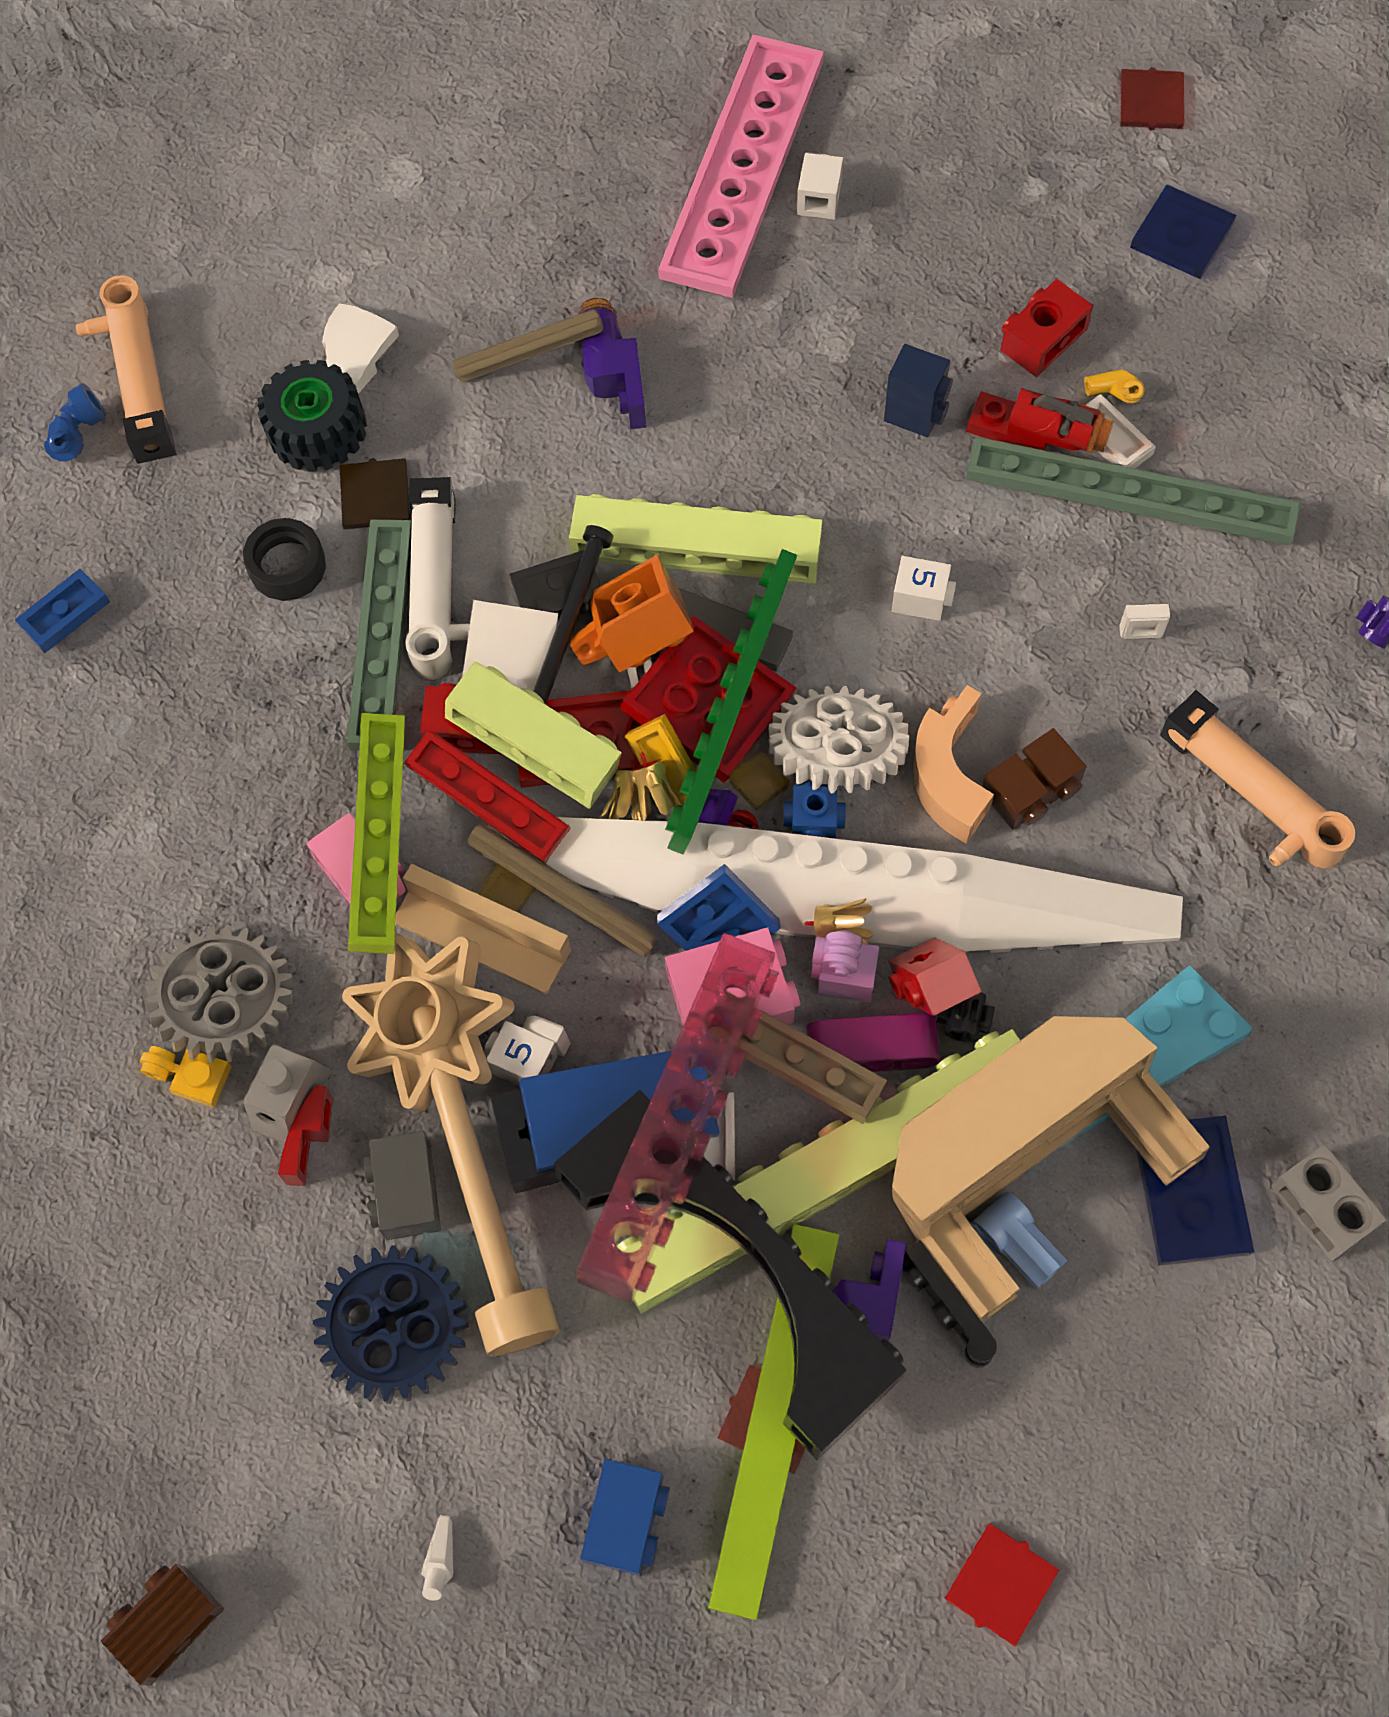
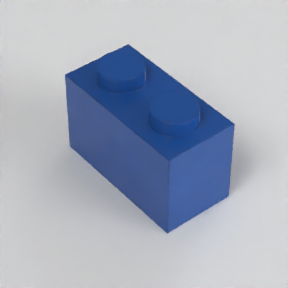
M604 1459L580 1557L584 1563L640 1577L643 1565L652 1567L658 1544V1537L650 1535L655 1515L664 1516L670 1487L662 1485L664 1478L662 1472Z

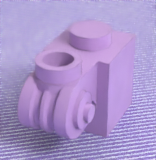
M848 930L830 932L825 938L816 936L811 978L819 979L818 994L871 1003L879 946L862 944V938Z

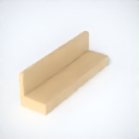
M414 864L409 866L403 877L408 893L396 912V926L443 948L457 937H465L478 943L480 946L478 964L542 994L549 993L571 952L568 935Z

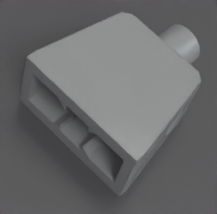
M273 1044L244 1100L245 1110L252 1130L285 1144L290 1127L305 1099L316 1085L325 1086L332 1070L312 1059Z

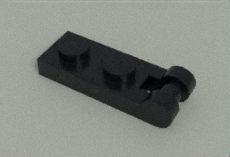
M919 1240L905 1251L903 1261L906 1263V1266L902 1268L903 1273L918 1292L925 1289L935 1302L931 1310L940 1324L947 1331L954 1328L966 1344L964 1350L966 1361L976 1368L987 1366L997 1350V1343L994 1337L922 1241Z

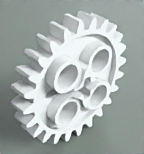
M825 686L824 694L821 695L813 689H809L807 699L794 695L793 705L783 702L781 704V713L774 712L773 723L769 724V754H774V765H783V775L787 776L796 773L797 784H801L808 779L811 780L812 790H817L822 784L828 785L830 793H834L838 786H844L848 793H852L854 784H860L864 789L870 790V781L872 779L884 784L886 773L896 775L898 765L905 764V757L909 747L908 723H902V712L893 713L892 702L879 705L880 695L876 694L869 699L864 698V689L858 690L854 695L849 694L847 686H843L840 693H833L829 686Z

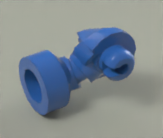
M84 383L68 391V401L59 409L62 412L61 416L55 415L54 421L49 424L48 438L44 442L46 453L57 461H70L81 454L84 447L83 436L78 430L79 426L77 424L84 423L93 426L106 417L100 401Z

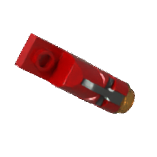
M1021 388L1016 402L980 391L968 421L966 432L990 440L1044 451L1047 444H1052L1072 451L1083 450L1093 453L1094 450L1104 452L1114 421L1105 418L1106 414L1101 413L1098 409L1083 404L1079 405L1076 401L1053 398Z

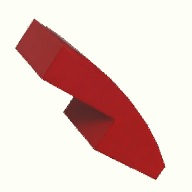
M315 1086L300 1107L290 1127L278 1175L286 1185L305 1186L310 1141L329 1142L333 1097L326 1086Z

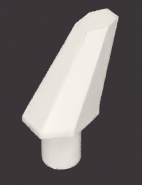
M440 1515L421 1571L425 1578L422 1595L424 1598L432 1601L439 1600L442 1597L444 1585L453 1577L452 1520L450 1516Z

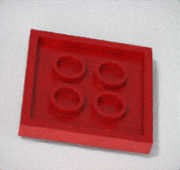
M693 615L690 621L694 632L687 635L678 645L667 647L622 701L620 710L641 725L665 714L688 756L699 765L700 759L693 757L694 751L702 732L709 735L714 724L706 721L715 698L724 699L727 689L721 687L720 683L728 663L737 664L740 654L733 652L735 646L733 642ZM760 661L757 662L715 775L724 784L764 734L769 724L773 722L774 712L780 713L781 704L783 702L787 703L797 689Z

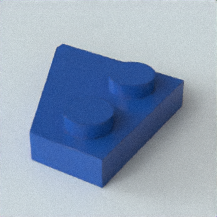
M723 864L657 914V924L685 951L767 927L770 933L781 929L780 919L726 864Z

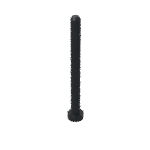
M586 526L583 539L587 544L533 690L542 698L545 705L548 702L603 549L610 548L614 538L610 531L599 526Z

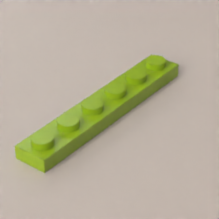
M361 713L348 952L394 954L405 715Z

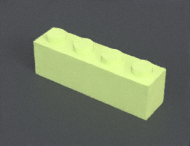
M474 661L445 700L446 719L589 809L618 770L622 752L617 750L616 745L611 740L602 735L594 736L583 729L573 716L566 712L558 713L544 704L542 698L529 689L521 690L508 682L507 677L501 671L494 667L488 666L486 668Z

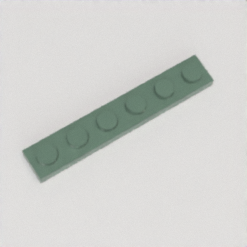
M370 520L347 738L350 750H359L361 713L396 715L411 558V520Z

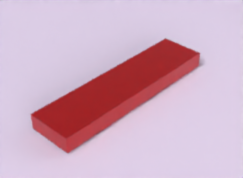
M430 729L427 730L403 763L412 772L545 864L571 829L565 822Z

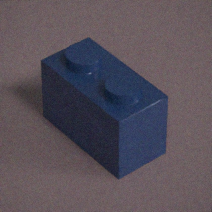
M904 343L888 376L884 422L928 438L935 423L938 425L943 423L949 408V402L946 399L953 383V379L948 377L950 360Z

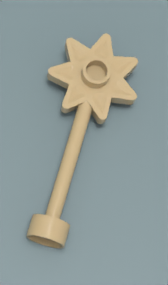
M395 934L394 954H387L385 982L347 987L342 994L343 1001L370 1026L348 1060L347 1068L351 1073L364 1077L393 1072L401 1104L407 1109L423 1112L427 1110L434 1097L495 1301L475 1312L484 1347L489 1357L514 1353L545 1342L558 1335L561 1330L548 1289L523 1290L458 1078L460 1077L481 1085H485L491 1080L492 1073L478 1036L509 1016L514 1010V1003L511 999L499 994L474 988L480 957V946L478 943L465 937H457L430 959L414 940L400 934Z

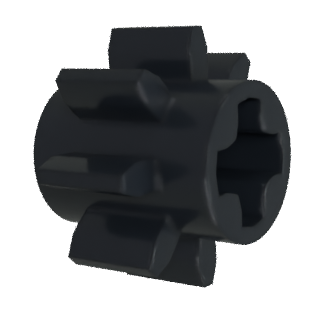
M983 992L938 1013L937 1023L946 1024V1036L957 1041L976 1042L979 1039L980 1032L989 1034L995 1007L985 1005L987 996Z

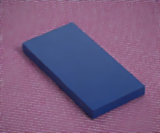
M700 1046L520 1078L519 1081L537 1172L555 1169L554 1162L639 1090L649 1099L656 1097L665 1105L672 1117L669 1121L681 1133L687 1130L698 1141L715 1138L720 1134Z

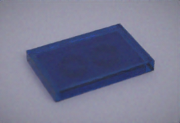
M1226 1115L1188 1120L1210 1147L1201 1161L1167 1186L1136 1149L1158 1266L1248 1256L1255 1252Z

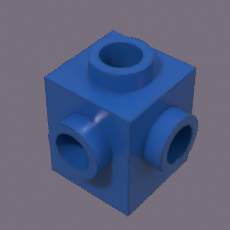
M812 782L794 785L793 801H784L783 827H792V834L836 839V829H845L846 803L837 802V789L834 793H830L827 784H822L817 790H812Z

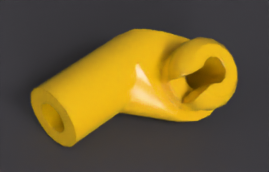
M1123 369L1085 376L1084 378L1087 396L1109 393L1125 403H1135L1145 393L1142 381Z

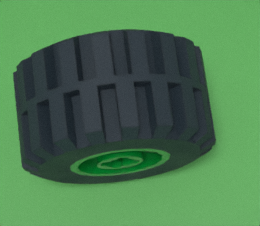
M309 360L300 361L301 365L293 367L292 364L284 367L285 372L281 374L276 372L270 377L272 380L271 384H264L261 389L263 397H259L257 403L259 408L258 416L273 452L277 453L278 458L284 464L290 462L291 467L300 470L304 465L308 472H317V467L324 466L325 470L332 469V464L338 461L343 464L349 460L347 456L349 453L355 454L360 449L358 441H364L366 436L365 427H367V419L356 385L347 372H342L341 367L335 364L328 367L326 361L317 360L315 364H310Z

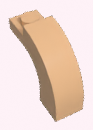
M969 685L965 687L959 697L951 695L940 714L931 708L928 709L918 730L912 763L914 785L921 804L942 829L965 844L968 843L990 812L994 797L993 793L973 782L961 772L952 754V747L977 714L982 693Z

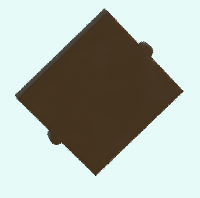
M371 458L368 462L339 465L342 526L344 530L369 527L370 520H410L406 458L376 461L375 458Z

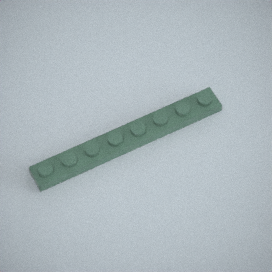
M975 437L966 480L1285 545H1291L1294 539L1300 506L1298 501Z

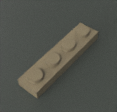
M726 990L702 1029L701 1034L862 1124L866 1121L887 1082L881 1076Z

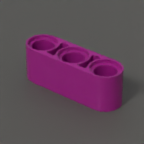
M930 1014L825 1019L811 1022L806 1026L807 1036L872 1072L923 1069L936 1066L941 1062L936 1016Z

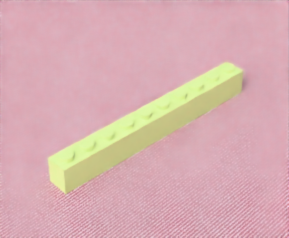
M1013 1029L1002 1035H999L997 1031L989 1033L975 1043L974 1047L976 1050L963 1057L959 1053H955L945 1058L935 1067L937 1072L923 1080L920 1075L906 1080L896 1089L898 1094L884 1102L881 1097H878L864 1124L855 1119L845 1124L842 1120L834 1121L819 1131V1139L805 1147L802 1142H798L786 1148L778 1155L780 1161L766 1169L762 1165H757L747 1170L738 1178L740 1183L733 1188L746 1201L749 1198L755 1200L768 1216V1221L766 1222L778 1235L791 1229L794 1224L798 1225L895 1169L902 1126L1020 1041ZM676 1211L659 1221L657 1224L659 1229L643 1238L641 1234H636L622 1241L616 1247L618 1253L612 1255L611 1258L616 1271L640 1314L744 1256L747 1252L718 1228L686 1213L683 1215L682 1211Z

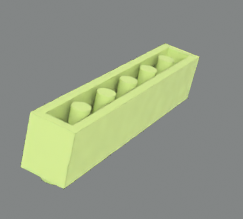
M599 494L590 496L576 495L569 542L571 554L585 550L587 542L583 539L586 526L595 525L607 529L614 536L610 548L602 550L599 562L639 565L658 555L667 569L761 578L767 561L776 563L781 550L784 549L797 554L788 581L816 584L823 520L813 519L807 515L791 517L772 515L766 511H731L720 506L701 508L691 507L680 502L661 504L651 503L640 498L621 500L611 499Z

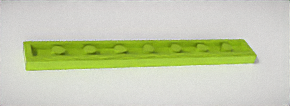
M794 1224L791 1238L801 1250L802 1254L799 1257L811 1270L819 1268L830 1279L840 1234ZM778 1297L708 1606L710 1610L757 1621L796 1440L793 1434L783 1425L793 1387L794 1356L789 1324Z

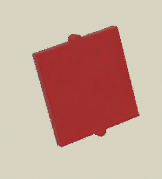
M989 1523L944 1599L973 1618L974 1625L977 1628L985 1626L1015 1647L1058 1574L1059 1569L1029 1550L1028 1542L1022 1541L1019 1543Z

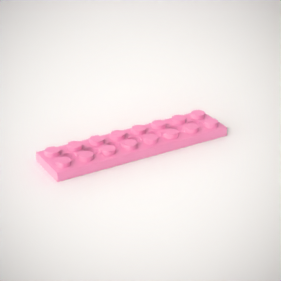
M752 35L658 268L659 279L733 298L823 65L824 51ZM774 73H781L786 76L781 80L769 78ZM763 101H769L774 104L773 107L768 109L760 108L757 105ZM751 130H758L763 133L762 136L757 138L749 137L746 134ZM740 159H747L752 162L747 167H738L734 163ZM730 188L741 192L735 197H727L722 194V192ZM717 218H723L729 222L723 227H715L710 224V222ZM710 248L715 250L717 254L713 257L705 258L700 256L698 252Z

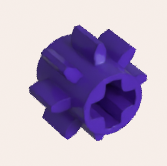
M1382 596L1378 603L1372 600L1367 601L1356 618L1363 622L1358 633L1373 644L1385 649L1389 644V597Z

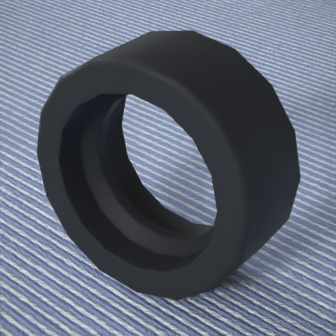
M280 518L270 520L258 526L247 538L243 549L244 565L254 586L268 598L276 600L299 599L312 592L322 581L326 569L325 554L319 538L310 526L300 520ZM296 543L303 545L307 549V562L290 575H269L261 568V561L264 555L279 544Z

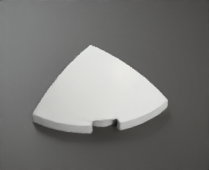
M339 304L331 314L323 334L322 343L325 348L328 367L335 364L341 367L343 373L347 372L359 393L377 373L375 362L399 337L397 326L364 309L347 304Z

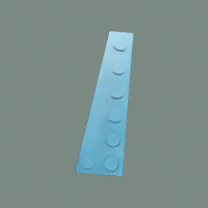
M1190 965L1126 1018L1129 1023L1158 1047L1149 1073L1160 1087L1164 1084L1168 1085L1181 1077L1189 1069L1201 1062H1207L1246 1039L1253 1030ZM1105 1113L1077 1135L1090 1131L1105 1122L1110 1116ZM1074 1136L1072 1139H1070L1069 1141H1067V1142H1066L1065 1144H1063L1062 1146H1064V1145H1066L1067 1143L1073 1141L1076 1136Z

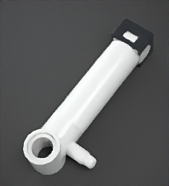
M450 477L409 478V506L412 513L409 634L405 644L414 672L421 678L428 680L439 679L448 673L453 662L450 641L468 640L470 623L451 624L452 523H455V495ZM427 649H437L431 655H422V652Z

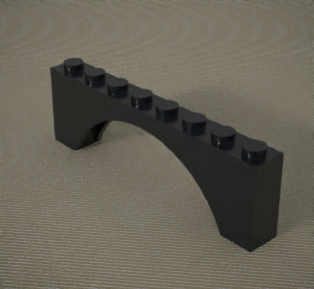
M639 1090L554 1162L555 1177L586 1211L618 1204H649L675 1209L702 1219L718 1228L737 1242L753 1258L774 1287L783 1306L793 1344V1387L783 1425L817 1461L901 1381L907 1370L901 1364L904 1359L893 1344L886 1339L880 1342L867 1329L869 1322L855 1305L849 1303L846 1306L833 1293L835 1286L819 1268L811 1270L799 1257L802 1254L801 1250L792 1238L785 1233L778 1235L766 1222L768 1221V1216L763 1208L752 1198L746 1201L733 1188L736 1186V1183L729 1172L719 1164L713 1167L701 1154L703 1148L699 1141L687 1130L681 1133L669 1121L672 1117L665 1105L656 1097L649 1099Z

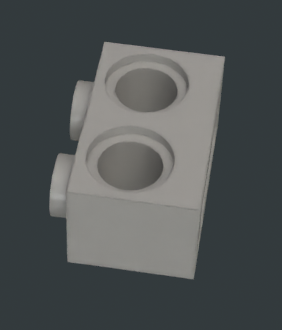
M1323 1144L1282 1174L1270 1187L1330 1261L1333 1262L1377 1229L1387 1219L1381 1213L1382 1206L1378 1199L1370 1191L1362 1190L1351 1177V1169L1345 1159L1337 1152H1331ZM1307 1172L1316 1173L1323 1178L1326 1185L1325 1191H1319L1310 1186L1306 1177ZM1338 1210H1346L1354 1216L1357 1224L1356 1229H1349L1341 1224L1338 1218Z

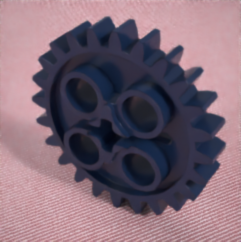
M391 1245L388 1258L384 1259L376 1247L372 1248L371 1262L367 1264L358 1255L353 1256L356 1270L350 1273L346 1269L339 1267L337 1270L343 1280L340 1285L326 1282L324 1285L333 1295L331 1300H317L316 1305L326 1312V1317L315 1319L312 1324L316 1328L325 1331L326 1334L316 1338L314 1345L318 1348L330 1349L320 1358V1362L325 1367L338 1364L333 1370L331 1378L339 1382L349 1376L346 1390L351 1394H354L364 1385L363 1398L370 1402L378 1390H381L383 1401L386 1404H391L396 1390L400 1391V1394L407 1402L411 1401V1387L415 1385L425 1394L429 1393L427 1378L432 1375L437 1380L444 1382L446 1379L440 1366L443 1363L457 1366V1360L450 1353L451 1348H465L466 1346L465 1341L455 1335L456 1331L469 1328V1323L466 1319L456 1317L457 1313L468 1308L465 1300L451 1299L461 1290L459 1284L456 1281L443 1285L450 1275L449 1270L444 1266L432 1272L435 1259L430 1254L419 1264L418 1252L412 1247L404 1259L401 1258L399 1250L395 1245ZM401 1281L411 1282L413 1289L410 1297L402 1302L391 1300L390 1294L394 1285ZM421 1302H429V1306L426 1309L412 1312ZM359 1305H368L370 1307L368 1320L360 1326L349 1325L348 1319L351 1310ZM392 1314L397 1319L396 1326L398 1330L390 1334L385 1329L387 1326L385 1318ZM422 1322L433 1323L435 1327L434 1334L428 1342L417 1344L412 1341V1331L415 1326ZM372 1335L361 1346L354 1347L353 1343L356 1339ZM380 1346L391 1347L392 1357L389 1363L381 1368H372L370 1365V1355L373 1350Z

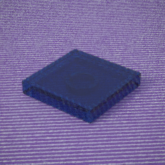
M1166 184L1133 237L1130 248L1201 279L1234 225L1237 215Z

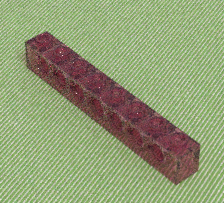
M723 933L577 1268L578 1283L631 1305L637 1290L643 1293L647 1292L657 1265L650 1263V1259L656 1245L661 1248H665L675 1224L674 1220L668 1218L674 1202L683 1205L688 1195L693 1177L686 1174L692 1159L701 1162L711 1138V1134L704 1132L710 1117L719 1119L729 1094L722 1090L727 1076L737 1077L746 1054L745 1051L739 1049L745 1035L753 1038L763 1013L756 1009L761 995L770 998L776 984L779 972L772 969L775 952ZM732 987L739 988L746 993V996L738 999L732 998L725 993V990ZM712 1027H721L727 1030L730 1036L717 1039L712 1037L707 1030ZM695 1067H704L713 1076L706 1080H699L693 1077L689 1071ZM678 1108H687L696 1117L691 1121L682 1122L675 1119L671 1112ZM666 1149L674 1152L678 1160L672 1164H661L655 1160L653 1154L659 1150ZM651 1192L659 1198L660 1203L652 1208H644L638 1205L634 1198L639 1193ZM631 1235L636 1237L642 1246L637 1251L628 1253L621 1251L615 1242L622 1236Z

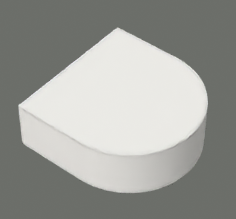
M538 1016L527 1017L522 1027L554 1041L558 1055L565 1056L571 1043L563 1026Z

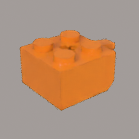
M658 555L593 590L589 604L594 621L570 638V645L583 666L609 656L620 673L629 667L633 668L642 665L654 653L665 647L678 645L687 635L694 632L681 592Z

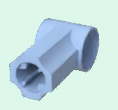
M1005 1191L971 1222L972 1227L984 1243L997 1254L1003 1253L1036 1290L1054 1276L1067 1262L1064 1256L1034 1225V1218L1027 1207L1011 1192Z

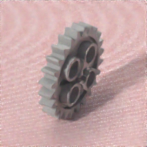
M210 925L207 926L206 937L200 938L193 930L189 931L190 943L185 945L175 939L173 940L176 951L174 954L165 951L159 953L163 966L154 965L150 967L152 979L154 980L145 982V988L149 997L144 1000L147 1012H152L149 1014L152 1027H159L158 1033L162 1042L172 1038L171 1044L174 1052L177 1053L188 1045L189 1057L192 1060L202 1050L206 1051L209 1063H213L217 1052H224L227 1061L232 1062L235 1049L239 1048L247 1057L251 1056L250 1043L255 1042L262 1047H266L267 1043L264 1033L269 1032L279 1035L280 1028L277 1020L289 1019L288 1007L285 1005L293 1004L294 1001L292 991L289 990L293 988L292 975L287 974L289 971L287 960L279 959L278 947L274 945L266 948L264 935L258 936L251 942L248 928H244L238 936H233L231 926L226 925L222 935H216L213 927ZM215 962L224 963L223 966L217 969L207 968L210 964ZM250 984L260 985L258 989L253 991L242 990ZM186 995L197 996L189 1002L178 1001ZM222 1017L233 1018L232 1021L224 1025L214 1023Z

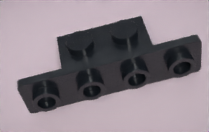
M584 550L510 573L509 576L519 607L558 613V611L563 610ZM596 569L580 613L591 610L589 603L593 590L601 586Z

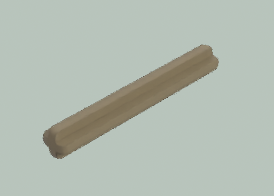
M592 309L460 357L453 361L455 375L460 382H465L601 333L603 331L602 319L597 310Z

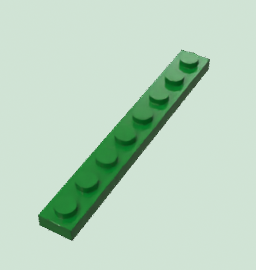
M782 549L775 564L767 561L758 584L766 587L763 596L754 595L746 618L753 621L750 630L741 629L733 652L740 654L737 664L728 663L720 683L721 687L727 689L724 699L715 698L706 720L714 724L710 735L702 732L694 751L693 757L700 759L696 771L688 769L679 793L686 795L685 802L682 808L674 805L665 830L672 832L667 849L684 855L694 834L797 554Z

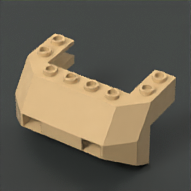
M1053 1016L902 1126L892 1185L893 1200L917 1241H922L982 1323L1018 1297L1016 1293L1019 1292L1020 1288L965 1218L967 1215L1105 1113L1111 1117L1166 1186L1201 1161L1210 1147L1150 1075L1149 1069L1158 1047L1125 1018Z

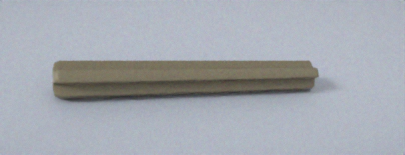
M477 825L468 838V844L637 954L646 957L656 946L658 941L656 934L486 825Z

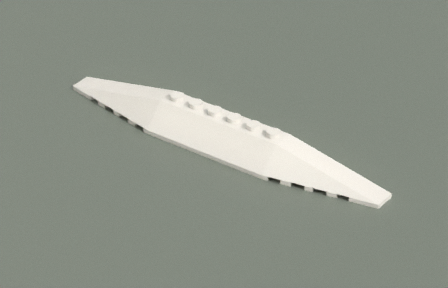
M557 817L569 825L571 829L546 863L576 884L597 890L600 895L610 898L616 896L638 903V907L658 912V910L663 911L723 864H726L780 919L781 929L774 932V934L815 939L814 926H805L804 923L806 921H814L816 906L828 904L830 907H836L867 898L860 905H871L872 910L869 914L861 916L864 918V924L858 928L869 929L872 931L873 937L865 940L869 945L910 950L934 937L964 950L965 953L990 950V953L1010 952L1011 949L1031 947H1037V950L1053 949L1054 946L1077 944L1080 947L1100 946L1101 943L1122 942V944L1179 941L1181 937L1182 896L969 854L716 824L697 823L694 834L684 855L667 849L672 836V832L665 830L668 821ZM489 824L487 825V827H489L490 829L494 830L495 832H497L498 834H500V835L503 836L504 838H506V839H508L509 841H511L512 843H514L512 840H510L509 838H507L506 836H504L502 833H500L499 831H497L496 829H494L493 827H491Z

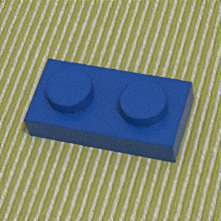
M80 568L14 620L26 635L46 653L110 603L106 594Z

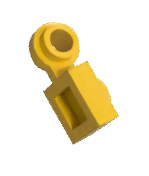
M151 1046L148 1052H143L139 1061L142 1064L140 1070L142 1074L164 1082L168 1074L172 1075L174 1079L169 1091L173 1095L215 1108L232 1068L228 1061L215 1058L213 1063H209L207 1055L199 1053L192 1060L189 1057L188 1049H186L181 1063L178 1065L174 1063L176 1055L161 1047Z

